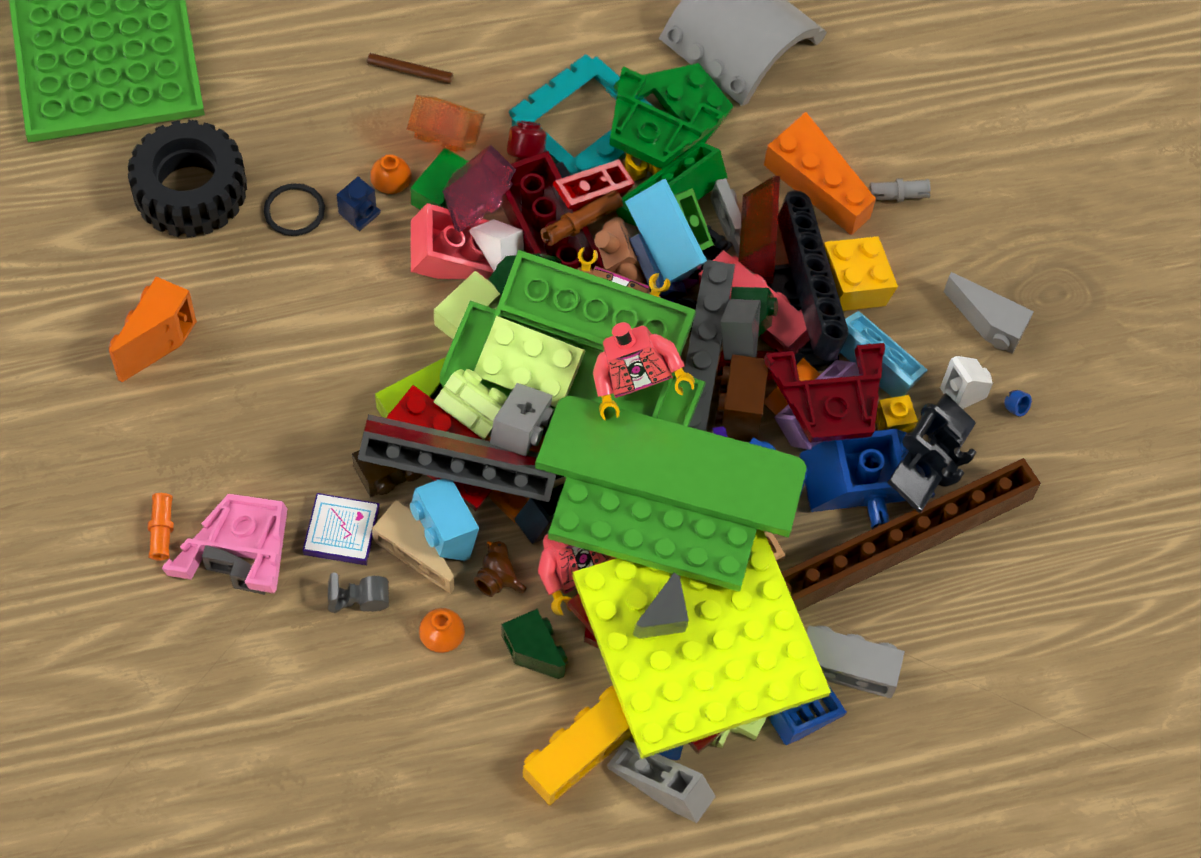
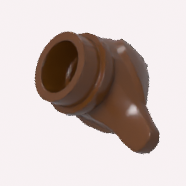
M488 541V553L484 556L483 568L478 570V575L474 578L477 588L489 597L500 593L503 587L512 588L519 593H524L527 588L516 579L508 558L507 546L501 541Z

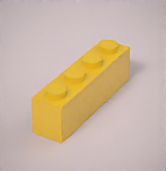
M610 686L600 695L599 702L590 709L587 706L582 709L574 718L575 723L568 729L560 728L549 739L550 744L542 751L536 749L524 760L523 778L549 806L632 736L614 686Z

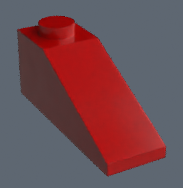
M619 159L555 180L552 184L568 209H581L583 206L603 197L612 190H615L616 194L619 193L622 198L635 183Z

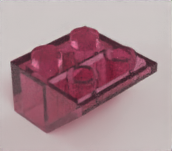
M491 145L454 172L443 190L454 228L458 232H461L467 226L475 227L482 220L486 212H495L504 201L501 197L513 184L510 180L516 169Z

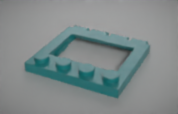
M584 54L570 65V69H564L549 80V85L544 84L530 94L528 101L524 99L510 109L508 112L512 118V126L517 125L518 121L535 122L593 77L616 100L617 92L613 87L615 82L620 80V76L597 56L592 59L587 54ZM645 98L640 100L646 104L651 105ZM611 130L576 157H573L546 132L545 152L548 151L555 164L563 162L570 175L619 159L622 161L626 158V152L609 145Z

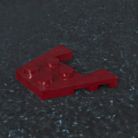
M884 343L857 345L854 351L860 376L800 381L794 351L766 353L764 362L810 443L865 438L873 435L879 399V382L882 376V359L885 353Z

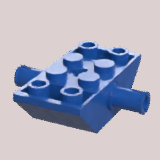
M899 429L874 431L871 437L823 441L813 446L810 450L807 449L801 452L799 458L804 461L808 469L805 487L811 512L867 506L871 530L878 527V525L889 522L886 503L906 501L887 481L901 461L902 454L907 451L902 444V440L907 433ZM916 464L919 474L925 477L923 469Z

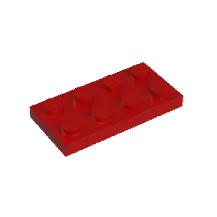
M414 385L411 386L386 417L387 419L483 440L436 405L432 398ZM427 475L434 481L441 479L438 477ZM453 481L466 505L474 511L478 510L492 492V489Z

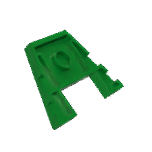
M699 63L644 74L647 77L646 83L636 98L642 100L653 94L670 115L687 123L691 121L701 103L724 112V120L734 107ZM619 80L615 82L613 87L616 92H618ZM720 125L716 127L714 130H712L710 133H708L701 140H699L697 143H695L692 147H694L701 141L706 143L708 139L713 136V134L720 127Z
M623 66L620 74L609 145L663 169L723 122L725 113L704 103L700 104L691 121L687 123L636 99L643 89L647 77Z

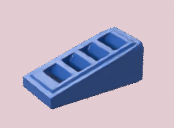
M830 686V695L821 698L829 709V713L825 712L819 702L821 699L771 715L770 722L785 745L796 742L845 716L847 712ZM808 706L812 707L815 714L817 715V718H815V716L813 715ZM799 711V713L801 714V716H802V718L804 719L805 723H803V722L801 721V719L799 718V716H798V714H797L796 712Z

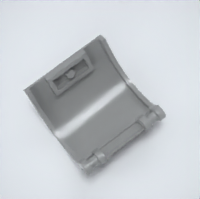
M681 0L659 39L691 65L699 63L719 88L740 105H746L765 74L783 53L797 42L809 38L815 45L819 44L824 39L826 31L787 0Z

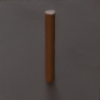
M373 53L368 55L367 64L448 84H451L453 79L452 72Z

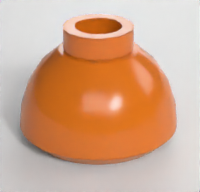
M391 154L378 159L374 163L370 174L372 185L378 191L385 194L402 192L409 186L412 178L408 164L402 158Z
M437 608L427 613L422 619L419 628V636L422 643L428 649L438 653L454 650L461 644L465 635V627L461 617L447 608Z

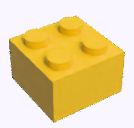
M879 236L824 242L842 310L848 311L886 306L898 285Z

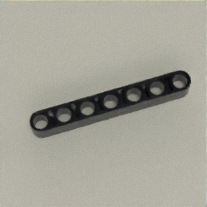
M796 190L790 191L786 194L777 216L778 225L812 350L818 358L825 361H834L838 358L847 339L848 327L812 202L805 193Z

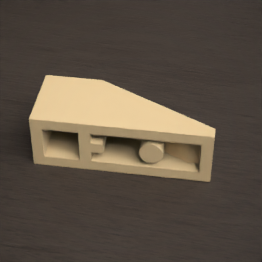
M395 500L372 527L373 542L451 594L454 590V576L445 559L439 556L435 547H430L427 543L424 533L425 529L421 521H416L413 517L410 505L406 504L404 506Z

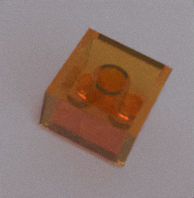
M416 95L406 129L415 132L414 138L426 142H438L439 140L442 141L441 147L456 152L458 150L465 151L466 148L476 147L485 113L434 96Z

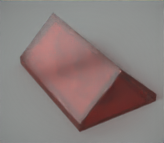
M773 176L743 194L738 261L754 274L762 276L767 283L772 284L774 281L780 176Z

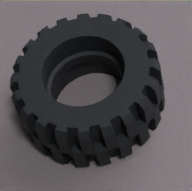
M180 120L173 121L170 126L164 127V125L155 128V133L152 135L148 133L141 139L142 145L137 144L132 151L133 157L128 162V180L137 211L141 213L142 218L147 223H152L153 228L160 232L168 230L169 235L177 237L180 234H186V237H196L197 233L202 232L206 235L212 233L213 228L217 226L220 229L227 225V219L229 217L233 219L239 213V206L241 207L244 204L246 198L245 191L247 190L242 154L239 152L236 142L231 138L229 139V134L222 129L216 131L215 125L206 122L200 125L197 120H188V123H180ZM184 167H201L214 174L206 184L193 190L177 191L162 185L167 176Z

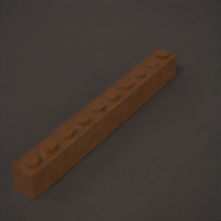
M1022 458L927 503L920 513L914 509L781 572L797 612L1033 500L1041 484L1026 460Z

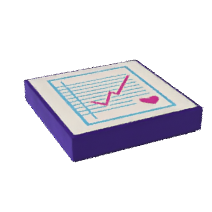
M317 493L303 547V555L367 565L373 540L372 527L377 523L380 503Z

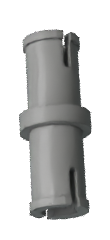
M901 178L896 179L895 182H870L869 184L871 188L869 190L876 200L896 199L897 202H904V199L930 198L929 179L903 181Z

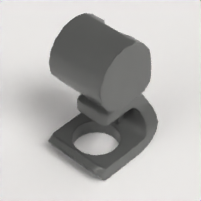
M331 573L328 580V610L336 613L343 608L352 606L354 602L360 605L361 611L384 610L389 607V581L382 576H369L361 579L359 585L349 584L348 589L344 590L339 587V575Z

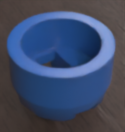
M1021 390L1009 392V396H1006L1004 399L1005 408L1010 413L1019 417L1024 416L1028 412L1032 403L1031 395Z

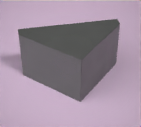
M729 299L721 320L725 361H731L732 354L756 357L761 308L760 300Z
M673 573L638 620L633 633L635 637L640 639L685 632L689 620L679 575Z

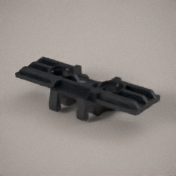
M947 393L942 395L937 405L931 403L924 405L917 424L902 440V444L907 451L902 454L901 461L887 481L919 513L924 509L938 485L947 487L961 480L964 471L958 469V467L971 462L976 455L974 449H969L968 452L960 451L976 422ZM925 434H926V435L928 436V438H929L928 441H925V440L923 439V436H924ZM916 464L923 469L925 477L919 474Z

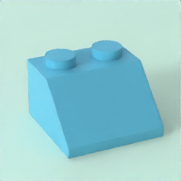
M441 478L415 488L410 509L415 520L421 521L429 546L435 547L439 556L443 558L461 561L470 559L479 527L454 482Z

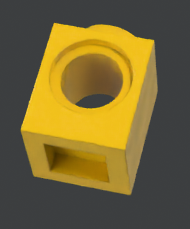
M910 395L879 400L875 422L878 431L899 429L909 433L913 430L918 420Z

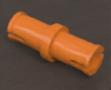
M155 493L152 495V516L147 528L151 532L149 558L153 560H167L170 557V533L174 531V523L171 521L173 496L168 493Z

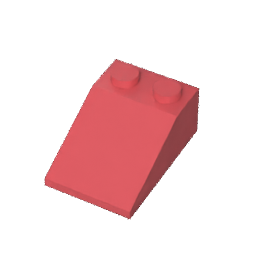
M427 203L411 220V272L436 279H467L476 271L485 279H489L494 271L469 232L471 228L489 220Z

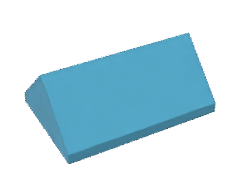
M666 179L657 182L625 201L664 280L667 278L670 280V283L683 281L707 261Z
M860 311L845 319L848 327V336L840 353L850 362H855L857 365L854 351L857 345L885 344L879 387L891 397L905 395L927 372V369Z

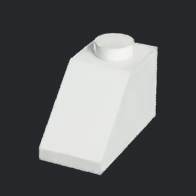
M955 356L949 362L940 389L943 394L947 393L964 409L987 398L993 382L989 371L986 368H982L977 359Z

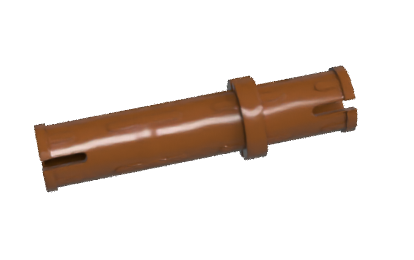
M612 190L573 213L567 212L563 214L560 220L541 229L543 241L545 243L548 242V246H553L568 236H576L587 225L620 209L623 206L620 194H616V191Z

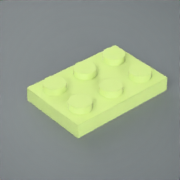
M496 316L474 372L482 379L511 391L519 383L553 395L551 406L556 408L558 401L568 396L586 351Z

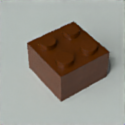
M732 354L730 366L724 365L715 425L724 426L728 438L744 442H750L753 437L757 439L763 415L768 368L763 358Z

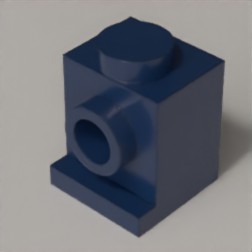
M356 177L336 194L339 215L359 231L381 214V210L376 207L375 190L360 177Z

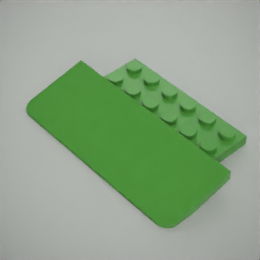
M518 250L497 309L473 301L469 302L440 373V383L444 388L448 379L457 370H475L495 318L498 316L585 350L586 352L568 396H577L602 403L601 396L598 397L593 369L598 355L604 351L603 341L605 338L613 336L612 328L616 324L626 322L630 325L631 329L646 326L651 334H659L673 342L681 356L696 315V310ZM673 372L672 379L615 398L613 393L611 398L617 403L618 408L689 427L706 382L694 378V390H692L690 383L683 380L679 382L683 389V395H680L675 390L676 376ZM484 379L480 382L489 390L491 388L500 390L507 398L511 393V390Z
M566 396L560 399L535 462L536 469L566 477L548 532V539L740 592L757 529L789 538L806 474V464L801 458L619 408L620 415L617 418L615 408L607 407L604 410L605 421L599 412L601 404L599 402L577 396Z

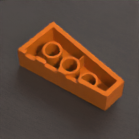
M807 112L801 115L767 146L764 166L792 189L805 193L816 208L850 235H853L871 218L876 198Z

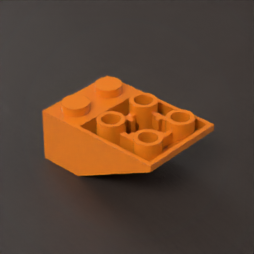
M155 277L152 284L144 288L139 304L135 310H131L128 313L124 323L125 326L119 335L116 334L109 344V353L118 381L124 382L182 346L197 322L189 290L159 277Z

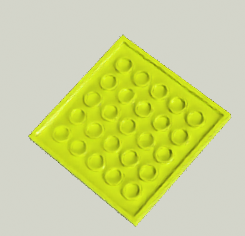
M757 529L740 592L680 576L689 620L685 632L640 639L633 635L636 623L673 573L619 558L573 572L574 583L641 759L827 697L831 693L767 537L762 530Z

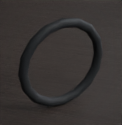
M291 183L280 186L270 193L265 201L263 213L266 222L274 231L283 235L299 236L309 233L319 226L324 218L325 204L322 196L314 188L305 184ZM291 189L304 190L311 193L317 199L319 205V213L315 221L309 226L298 230H290L278 226L270 215V205L274 198L282 192Z

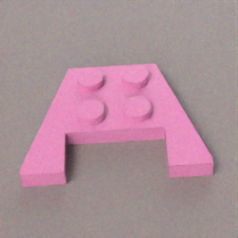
M228 494L201 523L204 528L194 539L188 538L180 546L183 551L175 560L169 559L162 567L163 571L167 576L192 580L202 560L205 545L238 557L255 559L245 584L251 590L275 593L279 576L287 507L283 501Z

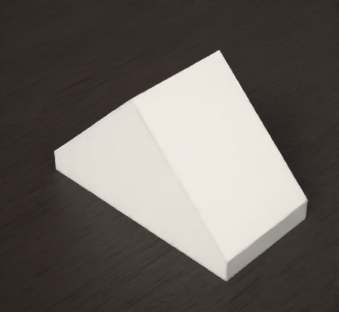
M490 220L469 230L493 271H495L497 265L505 256L517 255L518 250L524 251L523 230L498 220Z

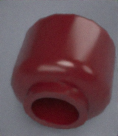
M518 121L517 125L510 127L507 153L516 158L515 162L545 152L547 134L540 128L541 124L530 121Z

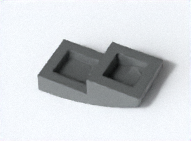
M205 545L202 559L206 570L230 575L233 588L265 595V592L251 590L245 584L252 565L227 551Z

